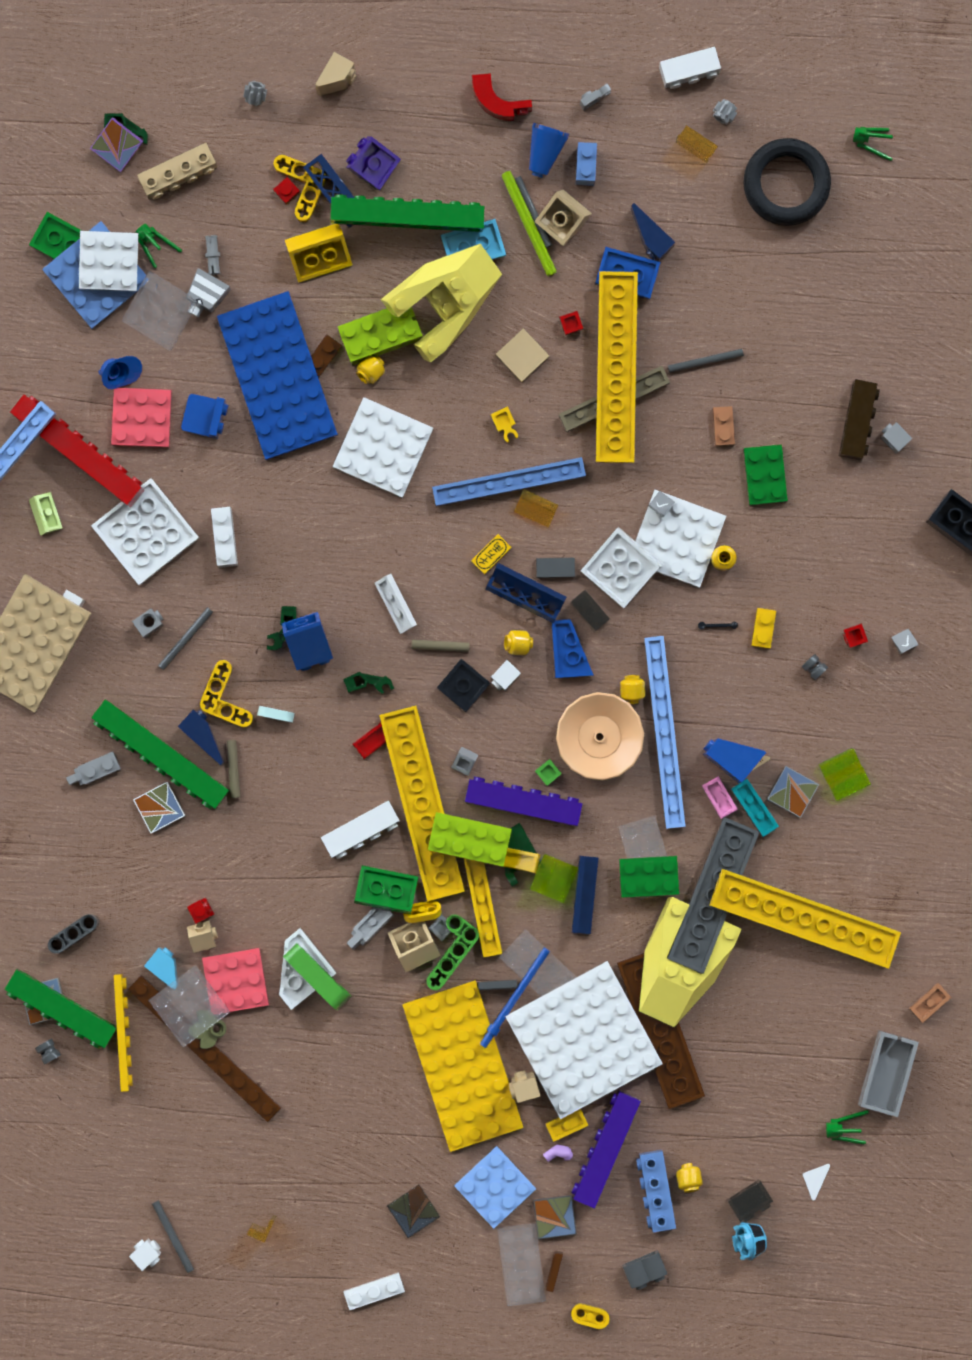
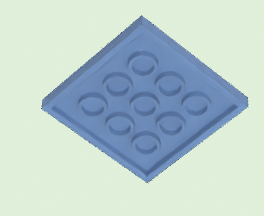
M102 221L89 230L110 232ZM80 239L42 269L91 329L151 281L137 265V292L79 289Z

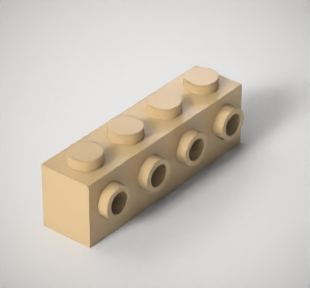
M204 143L137 176L148 199H158L168 190L175 191L185 182L192 183L202 174L209 175L213 173L215 168H217V164L207 143Z
M524 1070L514 1073L515 1077H512V1082L509 1083L512 1099H517L519 1103L540 1097L534 1072L526 1073Z

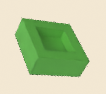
M550 759L535 771L546 786L562 774Z

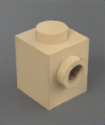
M210 921L199 922L187 927L188 938L194 953L216 947L215 939L218 938L216 928L211 927Z

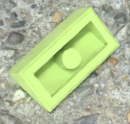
M51 492L33 496L29 499L40 535L62 529Z

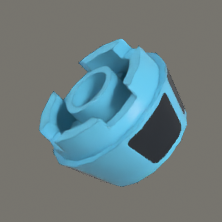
M742 1222L740 1225L733 1227L736 1230V1235L732 1236L735 1252H740L741 1260L751 1261L766 1251L767 1239L760 1225Z

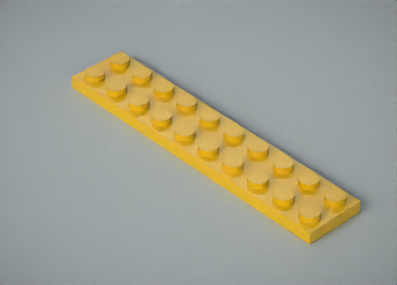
M599 271L596 463H634L638 272Z
M417 706L381 714L379 716L427 901L465 892L456 856L428 850L436 812L444 814Z
M721 869L709 906L888 969L901 932L725 869Z

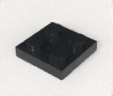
M460 659L437 686V689L463 711L467 712L490 685V682L463 659Z

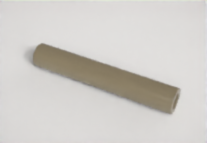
M412 639V649L469 652V643Z
M228 740L231 798H240L236 740Z

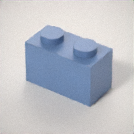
M578 142L575 185H595L597 143Z

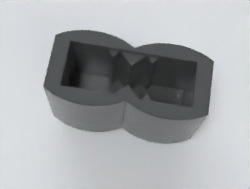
M658 1250L622 1265L631 1288H636V1290L645 1288L650 1281L654 1280L655 1283L665 1279V1275H667V1270Z

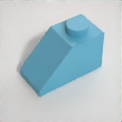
M160 947L144 967L173 990H176L178 988L176 959L172 957L174 953L166 947L164 949Z

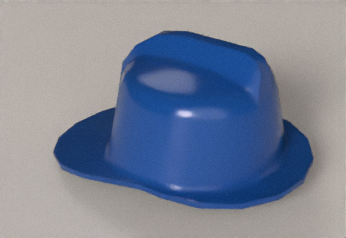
M125 356L118 359L111 358L102 364L98 373L102 377L103 385L112 390L135 382L142 373V364L134 356Z

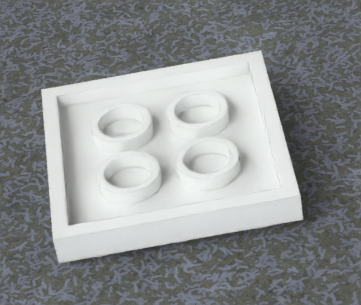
M80 231L79 289L137 292L138 233Z
M618 527L582 568L581 572L621 607L625 608L662 564Z

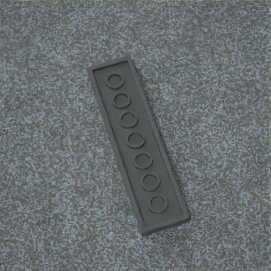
M725 817L722 819L690 899L688 910L667 957L669 960L704 974L728 913L709 906L721 869L743 875L759 831Z

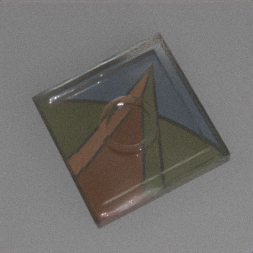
M420 1184L387 1205L407 1238H410L440 1218L439 1213Z

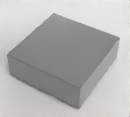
M442 914L428 928L441 941L451 933L446 925L447 919ZM449 922L450 927H451V928H455V927Z

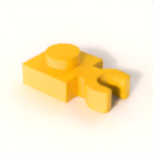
M508 406L490 414L497 431H504V441L506 443L509 442L507 435L510 433L516 439L518 438L517 431L511 428L516 423Z

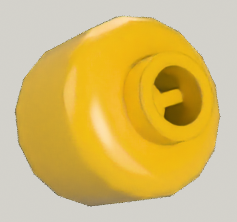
M369 356L363 359L357 365L356 374L358 378L366 384L375 383L385 373L384 362L378 356Z
M726 545L717 547L711 555L712 565L720 571L731 569L737 559L734 549Z
M511 630L508 635H505L504 648L511 655H526L533 648V638L530 637L527 631Z
M639 675L625 676V679L620 682L621 698L627 700L630 704L639 703V700L645 697V681Z
M692 1163L681 1165L682 1169L676 1172L678 1188L684 1190V1193L699 1191V1187L703 1184L700 1168L693 1166Z

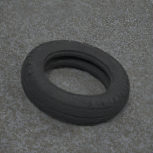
M782 138L766 143L752 155L744 173V191L752 209L763 219L777 225H797L810 220L823 208L830 194L831 174L826 160L812 145L798 139ZM785 156L794 157L804 162L810 169L814 180L811 196L801 205L790 208L772 203L765 196L761 187V174L765 166L772 160Z

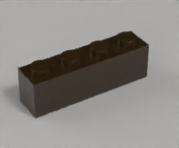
M858 379L853 381L838 456L862 460L864 456H867L869 445H866L867 437L870 438L872 433L870 421L874 419L876 408L873 407L874 400H878L880 389H877L878 383Z

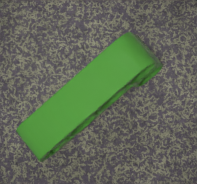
M452 914L447 917V928L457 937L427 976V985L432 990H439L443 987L479 938L478 930L460 915ZM452 918L460 920L458 928L450 927L449 922ZM469 929L474 930L476 933L475 938L472 940L465 938V932ZM456 945L463 946L464 952L461 955L453 953V948ZM445 960L452 962V968L448 971L441 968V964ZM437 969L446 975L445 978L442 975L439 977V985H431V977L436 978L439 974L436 972Z
M298 943L283 956L335 1010H339L352 997Z

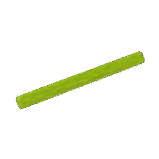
M507 171L502 174V179L546 275L552 276L556 273L555 266L511 171Z

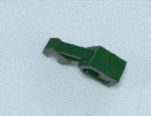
M123 113L104 114V128L111 118L123 120V126L136 136L142 137L144 139L143 145H148L146 130L144 128L141 129L127 119Z
M282 606L280 625L285 622V616L293 617V619L297 618V607ZM283 629L280 632L267 635V639H274L275 641L273 646L267 645V650H278L283 647L282 644L285 641Z
M359 671L343 679L348 693L365 688L367 683L374 685L381 694L384 693L382 687L385 684L390 686V690L395 689L391 679L386 676H374ZM361 676L365 683L356 686L353 678Z

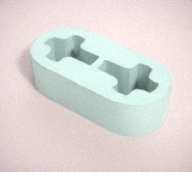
M259 706L257 713L258 716L292 723L295 714Z

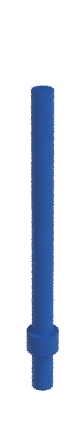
M545 947L542 949L494 1023L490 1024L487 1028L488 1032L480 1042V1045L486 1048L494 1035L497 1036L500 1026L506 1019L505 1016L510 1013L550 953Z

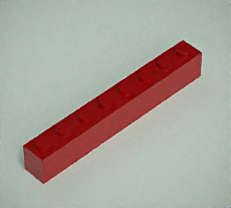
M23 394L10 413L23 422L39 401L32 395L28 398ZM53 418L39 436L131 508L145 491L141 487L143 483L136 477L132 479L126 475L128 471L121 465H118V467L112 464L113 459L105 453L103 455L97 452L99 448L93 443H85L82 440L84 436L76 430L71 432L68 429L69 425L61 418L58 421Z

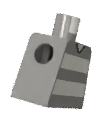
M198 268L187 295L188 300L193 302L189 313L196 317L200 316L203 309L212 313L230 292V286Z

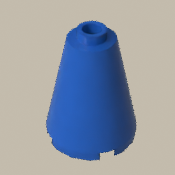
M533 123L529 170L532 171L531 175L541 178L543 174L548 175L568 140L569 133Z

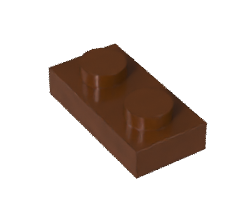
M327 334L311 355L318 376L322 375L342 347L340 343Z

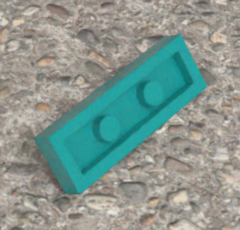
M748 779L731 788L762 837L779 827Z

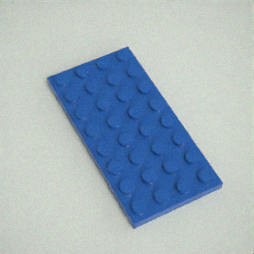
M289 291L218 315L217 319L265 460L338 436Z

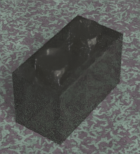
M586 590L570 602V605L594 633L610 620Z
M757 1180L728 1198L727 1202L739 1221L744 1220V1222H747L754 1217L755 1212L759 1210L763 1212L768 1209L773 1200L762 1182Z

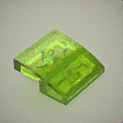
M853 748L818 764L836 801L871 785Z
M544 854L530 890L564 903L578 867Z

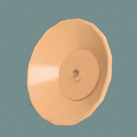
M596 692L579 697L566 708L558 722L556 741L560 756L572 771L587 779L603 781L619 777L634 766L642 752L644 730L640 716L630 703L615 694ZM598 733L603 735V739L600 741L596 739Z

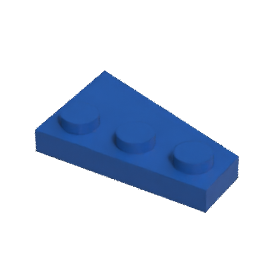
M571 619L555 620L554 624L552 623L555 678L594 676Z

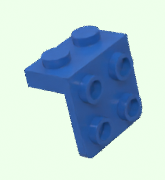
M190 394L182 421V430L218 439L219 434H222L224 429V423H222L223 416H226L229 405L226 404V400L219 397L213 399Z

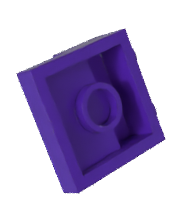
M372 136L363 137L357 144L359 149L356 154L352 153L348 157L346 168L360 179H364L375 189L380 190L401 159Z

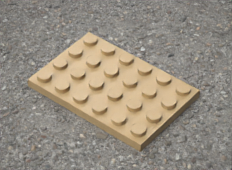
M25 574L0 617V692L34 713L37 712L92 613Z

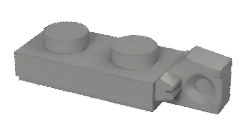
M110 752L78 766V768L74 769L75 774L66 777L69 785L78 781L80 785L114 773L121 768L114 752Z
M374 907L353 928L351 932L353 937L347 942V945L353 950L359 944L364 946L394 915L389 910Z

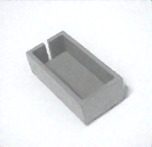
M878 1030L858 1101L860 1107L898 1117L919 1042Z

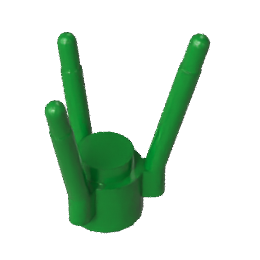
M855 128L853 142L857 143L856 147L864 148L889 161L893 160L892 157L864 144V142L868 143L869 137L892 139L893 135L872 133L889 132V128Z
M146 223L141 225L135 232L138 233V242L141 244L153 268H157V265L146 244L151 242L158 250H161V247L154 240L155 235L178 252H182V249L157 232L153 226L149 227Z
M866 1110L838 1119H831L830 1123H826L827 1138L866 1144L864 1140L842 1137L843 1133H861V1129H842V1124L838 1123L866 1115L869 1111Z

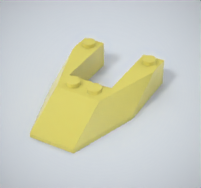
M477 244L424 264L384 296L381 301L392 315L399 317L424 296L427 298L442 319V322L413 345L424 360L432 362L445 352L470 324L502 273L483 246Z
M668 897L645 948L639 1011L675 1027L716 981L742 929L724 921L704 974H700L667 958L689 907V904L674 897Z

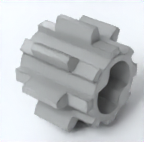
M256 81L249 82L248 85H245L243 97H245V101L250 105H262V101L265 102L267 95L265 84Z
M725 99L721 102L718 101L713 109V112H715L713 117L725 125L728 122L732 123L737 115V112H735L737 107Z

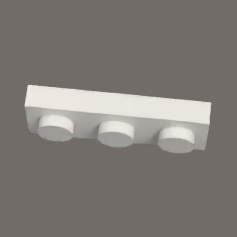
M392 574L386 575L375 582L400 634L416 626L417 624Z
M398 1272L345 1290L344 1295L349 1310L403 1293L405 1289Z

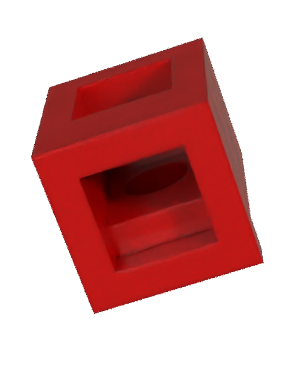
M862 623L843 630V637L849 648L868 642Z
M206 897L187 906L195 924L214 915Z

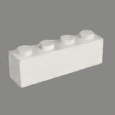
M387 801L322 836L321 839L331 858L336 856L339 859L347 854L346 850L351 847L355 850L364 845V840L370 838L372 841L381 836L380 832L387 829V831L398 827L397 822L400 820L390 802Z

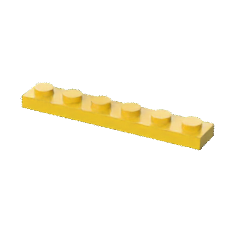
M464 858L483 958L502 954L484 862Z
M115 974L114 991L121 1092L129 1091L130 1086H133V1075H129V1067H132V1057L128 1055L127 1048L131 1047L130 1036L126 1034V1028H129V1016L125 1017V1009H128V997H124V990L127 989V979L123 978V974Z

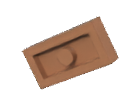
M732 406L713 407L715 446L735 445Z
M936 983L909 1009L923 1023L944 1005L951 996L939 983Z

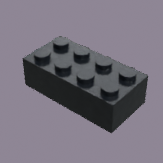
M950 489L925 522L972 556V504Z

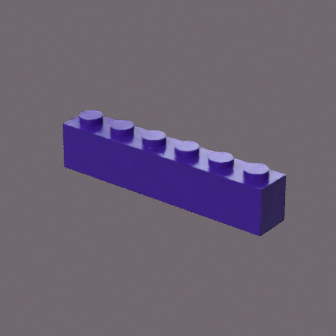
M475 776L473 780L469 779L465 798L467 803L578 826L583 803H579L577 798L568 797L567 800L560 799L559 794L549 793V796L541 795L542 791L530 789V792L522 791V786L511 785V788L504 787L503 782L493 781L492 784L485 783L484 778Z
M621 1091L613 1094L609 1103L612 1105L610 1112L606 1111L602 1119L604 1126L602 1130L598 1129L594 1140L597 1142L594 1148L590 1147L588 1151V1163L582 1166L579 1172L581 1179L579 1183L575 1182L571 1193L574 1194V1200L595 1209L640 1105V1099Z

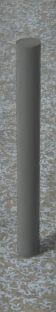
M521 176L517 177L515 182L535 223L539 215ZM535 223L545 247H551L552 243L547 232Z
M737 349L668 365V371L671 373L744 356L743 350Z
M208 607L159 663L158 666L164 670L210 617L213 613L212 610Z
M159 1200L152 1203L186 1272H191L194 1268Z

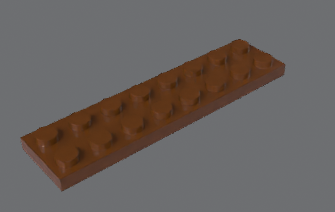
M644 953L617 962L632 1008L663 1063L654 1068L668 1109L705 1097L679 1022L675 1027H672L639 1011Z

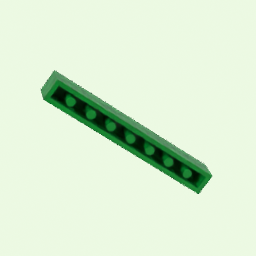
M335 195V197H331L330 224L483 232L485 206H481L477 202L463 205L459 201H451L450 204H446L440 200H431V203L423 202L422 199H412L411 202L404 201L403 198L385 200L384 197L366 199L365 196L347 198L346 195Z
M105 699L91 717L95 720L93 724L101 730L106 728L110 731V737L116 741L121 739L125 742L124 747L134 753L136 750L141 754L139 758L147 764L152 762L157 766L155 770L162 775L166 773L172 777L170 781L179 787L181 785L187 788L186 792L193 798L200 797L203 800L202 804L211 810L212 807L217 809L230 792L228 788Z

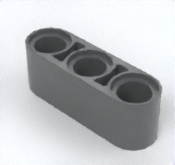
M94 914L84 915L53 936L48 941V949L54 954L64 952L98 928V917ZM88 917L94 920L92 928H87L85 925V920ZM72 928L78 931L76 939H72L69 936V931ZM56 939L62 942L60 950H56L53 947V942Z

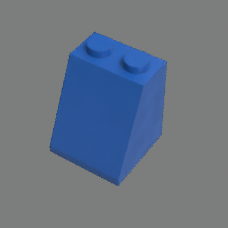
M318 612L281 623L296 670L301 669V671L312 668V665L318 663L319 665H324L333 659Z
M719 738L714 741L710 740L703 748L705 750L703 755L737 783H742L766 754L764 750Z

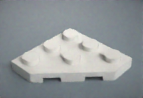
M301 928L285 940L284 955L298 943L331 977L336 974V971ZM283 957L279 995L292 1010L313 993L315 989Z

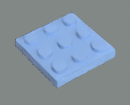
M498 1146L493 1148L454 1185L493 1229L536 1190L535 1186Z

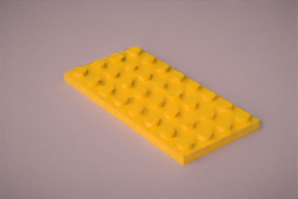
M476 980L402 1004L450 1152L524 1128L515 1100L512 1099L509 1081L495 1038H492L486 1048L480 1045V1042L488 1032L487 1028L490 1023Z

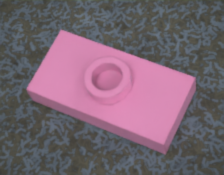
M719 776L702 785L720 819L738 810Z

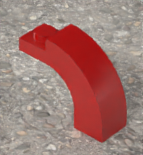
M491 73L472 75V87L476 101L490 116L499 120L514 121V113H517V115H527L529 112H532V100L505 101L499 98L492 88Z

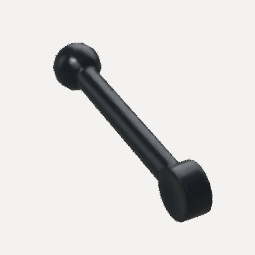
M735 621L723 624H705L700 622L698 628L701 630L710 627H731L736 629L738 623Z

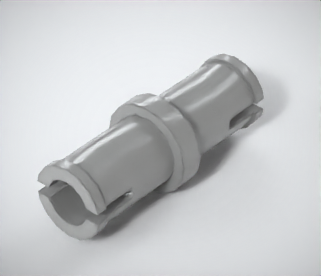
M217 235L205 236L207 247L205 258L208 259V274L210 275L221 274L219 257L221 256L220 252H218Z

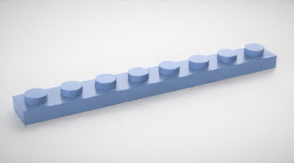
M581 457L434 486L432 489L436 506L582 478L586 477Z

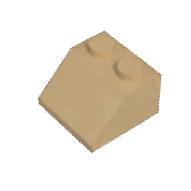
M334 52L315 84L317 94L320 96L344 90L349 84L352 85L357 76L355 75L354 62Z
M560 190L554 194L535 220V223L564 246L583 227L592 213L566 191Z
M425 921L406 923L388 932L405 972L441 956Z

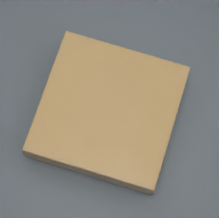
M524 328L496 353V356L521 383L549 358V355Z

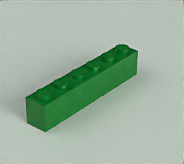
M18 968L4 989L7 991L6 995L10 998L23 1000L24 1006L31 1010L35 1007L41 1011V1016L49 1020L52 1017L58 1021L56 1023L58 1026L64 1029L69 1027L74 1030L73 1034L81 1039L86 1037L91 1040L90 1044L98 1049L106 1047L117 1029V1026Z

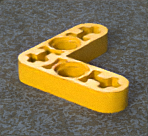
M279 155L274 159L275 170L280 174L305 183L295 208V217L300 222H308L313 215L322 192L312 187L314 182L306 171L302 176H297L294 173L297 167H304L306 163L286 155ZM282 160H285V164L288 166H291V163H294L291 168V173L288 172V167L283 166L282 169H280L278 162H282ZM313 166L309 168L313 174H322L321 169ZM323 179V188L326 183V179ZM306 192H315V199L307 200L305 198ZM302 201L307 205H312V207L307 206L306 212L308 216L304 215L303 218L300 217L299 210L303 211L305 204H301Z
M220 660L216 663L200 701V707L206 713L238 726L248 727L253 722L251 712L221 700L232 673V665L226 660ZM224 663L227 664L226 667L229 669L228 672H224L222 675L223 678H226L225 681L220 678H214L215 674L220 675L221 670L218 667L223 666ZM214 681H219L222 685L221 690L218 692H214L211 689V684ZM209 691L213 695H218V698L213 697L212 703L214 707H209L207 710L204 702L209 701L211 697L207 695ZM224 706H229L232 709V714L229 717H224L221 713ZM236 709L239 710L237 713L244 716L247 713V717L250 719L249 722L242 724V720L237 717L233 721L232 718L235 716Z

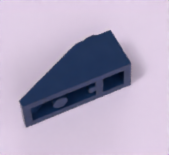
M633 203L630 210L646 250L645 253L650 259H656L659 262L673 248L675 241Z
M192 710L178 727L216 762L223 765V757L210 724L206 721L208 717L201 710H198V712Z

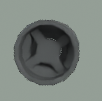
M816 654L801 666L805 671H809L814 680L828 669L825 663L819 661V657Z
M52 1038L35 1048L37 1053L41 1054L44 1065L61 1056L59 1050L54 1048L55 1043Z

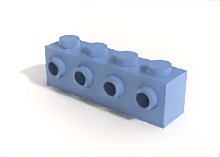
M661 1149L639 1153V1159H636L638 1170H642L643 1178L639 1179L641 1190L645 1189L646 1192L643 1202L645 1209H649L650 1216L646 1217L648 1228H652L653 1233L676 1229L663 1151Z

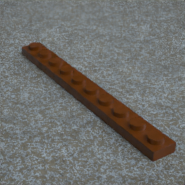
M141 975L128 988L140 1002L267 1122L281 1109L265 1091L216 1045L211 1048L202 1049L200 1047L201 1039H196L188 1033V1029L193 1023L144 976Z

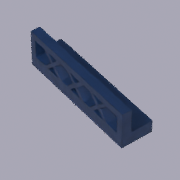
M322 153L303 167L330 204L331 197L328 193H331L332 197L338 194L346 195L347 198H354ZM317 163L322 169V174H313L309 168ZM323 179H328L332 182L333 190L323 188Z
M500 563L497 564L485 590L553 624L567 598ZM493 581L500 584L502 588L498 589L492 586ZM510 592L518 593L519 597L512 596ZM527 600L534 601L536 605H530ZM544 609H550L555 613L554 615L548 614Z
M579 856L572 933L591 934L598 857Z

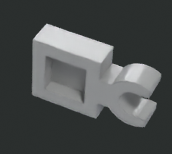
M605 84L599 90L586 92L581 96L580 106L583 110L588 109L599 102L601 98L609 95L611 88L608 84Z

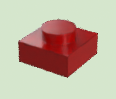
M288 177L273 189L285 204L289 203L300 193L299 189Z
M578 311L559 317L565 336L584 329Z

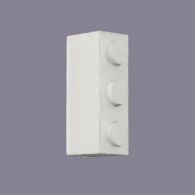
M715 47L661 61L659 69L665 88L675 89L685 82L693 84L698 82L700 78H714L720 73L721 66Z
M231 507L211 509L217 566L219 568L238 566Z

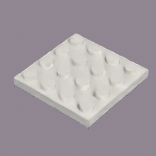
M363 397L333 468L403 498L433 431V427Z
M152 478L141 486L145 491L131 508L121 501L91 525L139 586L199 539Z
M654 490L650 502L657 495V493L659 492L658 490ZM664 493L675 503L664 517L648 506L635 542L662 564L656 572L700 588L726 516Z

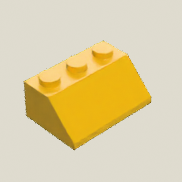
M340 224L326 226L285 240L298 283L352 266Z

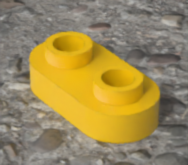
M434 900L414 903L411 914L403 913L404 920L408 923H417L436 919L442 913L441 905Z
M579 1303L571 1310L572 1319L578 1324L596 1329H603L609 1324V1315L602 1308ZM583 1310L584 1315L578 1316L577 1312ZM602 1315L603 1320L597 1321L596 1316Z

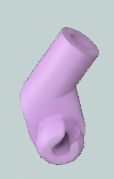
M555 1145L545 1152L543 1156L548 1162L556 1156L570 1160L573 1157V1153L567 1146Z

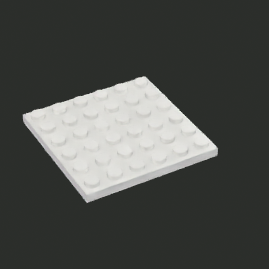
M608 961L505 1016L560 1119L663 1064Z

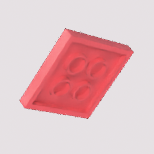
M114 389L111 445L169 448L172 390Z
M260 948L202 958L210 1008L214 1015L269 1005Z

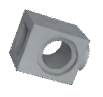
M897 422L893 426L889 423L882 430L884 434L880 437L895 454L912 440L911 436Z
M152 608L132 621L144 638L164 626L161 622L164 618L158 610L154 612ZM148 617L154 618L155 622L152 627L145 626V620Z

